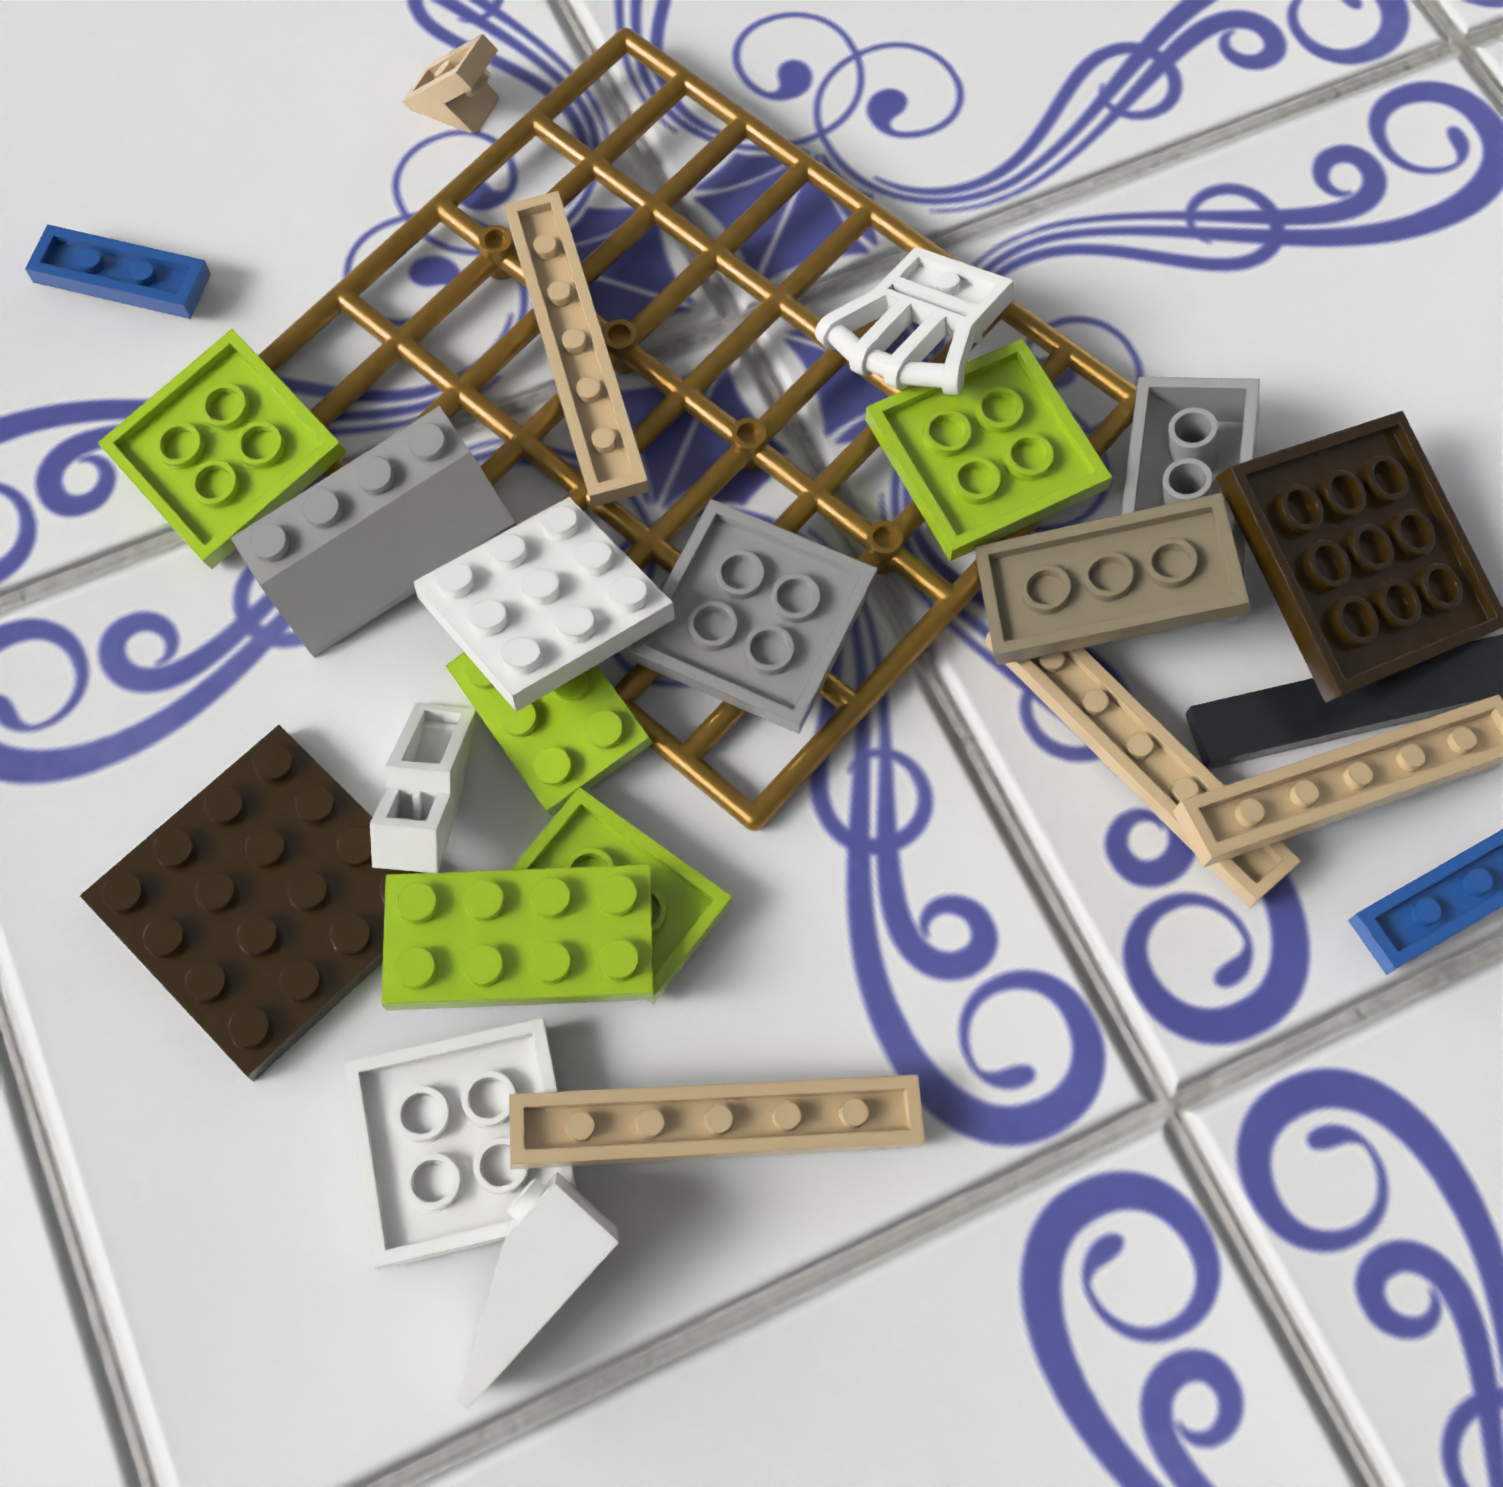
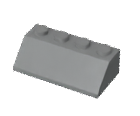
M1138 377L1121 515L1222 493L1244 578L1247 541L1215 477L1230 466L1255 459L1260 379ZM1240 616L1211 622L1239 623Z
M438 406L231 537V540L260 587L309 653L316 657L416 592L415 580L513 528L517 524L446 414Z

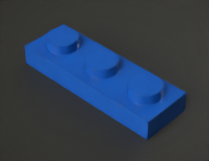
M47 224L25 268L33 283L191 319L211 275L205 260L49 224Z
M1503 829L1359 911L1348 920L1386 975L1503 907Z

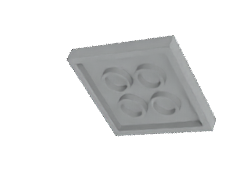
M710 499L661 590L673 602L675 619L633 643L629 649L630 659L644 667L800 734L877 577V568Z

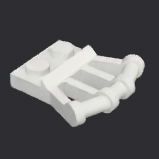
M915 247L874 290L824 316L816 327L815 336L825 348L837 350L849 361L851 371L865 377L873 373L882 376L886 385L898 390H904L908 386L942 388L944 395L959 396L963 389L965 368L974 342L978 344L983 342L982 333L1014 300V280ZM880 318L861 339L853 333V331ZM912 322L919 324V327L893 354L885 352ZM946 335L953 337L945 364L921 362Z

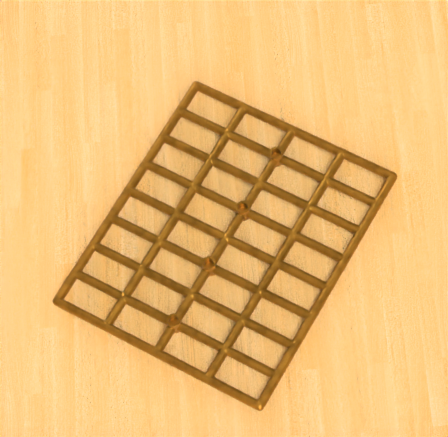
M622 28L258 355L275 373L337 315L343 312L381 342L382 345L310 410L326 428L402 359L443 392L411 423L438 406L441 407L448 419L459 409L463 408L505 442L480 466L492 486L501 480L524 457L568 492L562 500L570 497L583 511L588 508L632 543L633 546L625 554L641 570L653 560L670 574L681 555V552L670 544L673 538L740 470L756 471L761 468L798 496L772 523L773 525L796 534L818 512L866 549L857 560L876 567L878 574H888L895 571L933 600L935 604L855 691L830 671L819 694L838 708L837 711L754 801L703 760L706 754L747 711L722 701L686 741L682 743L634 703L660 673L637 663L616 686L612 685L652 740L653 744L649 747L750 831L761 830L982 588L976 559L951 584L902 547L925 522L924 517L913 500L892 522L879 521L872 524L834 495L880 446L869 425L857 435L815 480L767 444L844 365L850 368L849 361L837 350H828L817 340L815 332L821 318L798 302L797 299L870 227L908 254L915 247H919L954 260L957 259L630 28ZM629 54L667 81V83L594 150H591L554 123L553 120L624 55ZM684 96H688L726 123L727 126L655 194H651L614 167L612 163ZM535 136L575 165L567 175L547 192L559 191L564 208L589 184L596 180L636 210L581 262L588 287L654 225H657L698 256L631 321L615 319L608 322L597 314L614 372L629 373L634 370L666 395L632 430L640 455L685 410L731 445L651 528L617 501L591 507L582 473L541 442L565 418L558 392L522 426L479 392L540 334L533 308L461 376L457 375L418 344L490 276L497 280L513 277L527 288L510 228L507 229L501 225H491L484 228L458 208V206ZM747 138L789 169L714 240L672 208ZM809 182L852 214L777 286L734 255V253ZM441 222L481 254L405 324L398 328L359 296ZM718 270L761 302V304L683 380L639 345ZM1013 300L982 333L983 338L1000 320H1003L1050 354L1040 366L1052 384L1070 368L1119 403L1087 437L1101 458L1133 423L1137 386ZM779 317L826 350L759 419L747 417L737 421L703 395ZM880 318L853 331V333L861 339ZM952 338L929 361L930 363L945 364ZM973 343L971 351L978 343ZM874 373L868 377L860 375L888 397L903 391L886 385L884 377ZM339 459L323 475L328 477L347 464ZM1044 519L994 542L1030 535Z

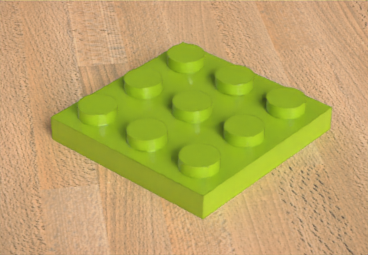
M233 328L98 442L101 448L196 555L211 569L216 567L236 549L231 537L296 497L347 453L341 443Z
M1023 338L967 362L963 389L959 396L944 395L942 388L912 386L866 407L865 420L949 561L974 551L975 546L992 543L1101 493L1109 488L1112 480L1110 472Z

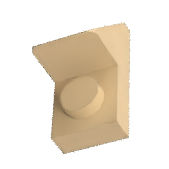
M484 34L477 36L428 64L402 102L414 112L467 133L474 134L478 132L499 100L498 94L487 83L491 74L486 69L498 52V49Z

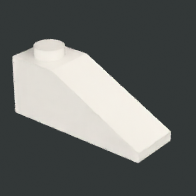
M558 1171L545 1185L537 1178L533 1179L506 1210L514 1219L510 1222L457 1398V1401L467 1410L619 1243V1228Z

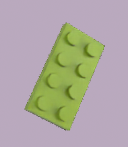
M650 864L386 875L381 1005L386 1011L654 1000Z

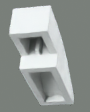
M415 703L385 765L386 790L370 822L372 868L438 874L463 790L476 724L475 708Z

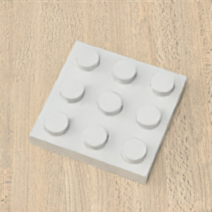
M570 497L414 581L418 599L516 712L675 619L673 602Z
M543 1017L343 1062L374 1268L378 1270L503 1241L508 1226L514 1219L506 1210L521 1191L535 1178L545 1185L558 1171L578 1190L573 1166L510 1170L509 1094L559 1092L546 1023Z

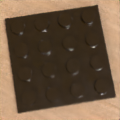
M1403 410L1230 466L1215 477L1325 703L1503 628V608Z
M277 725L85 890L80 897L237 1067L254 1082L383 962L386 875L426 872L372 868L370 822L373 817L280 725Z

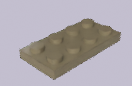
M1222 493L974 547L992 648L997 665L1249 614L1250 602Z

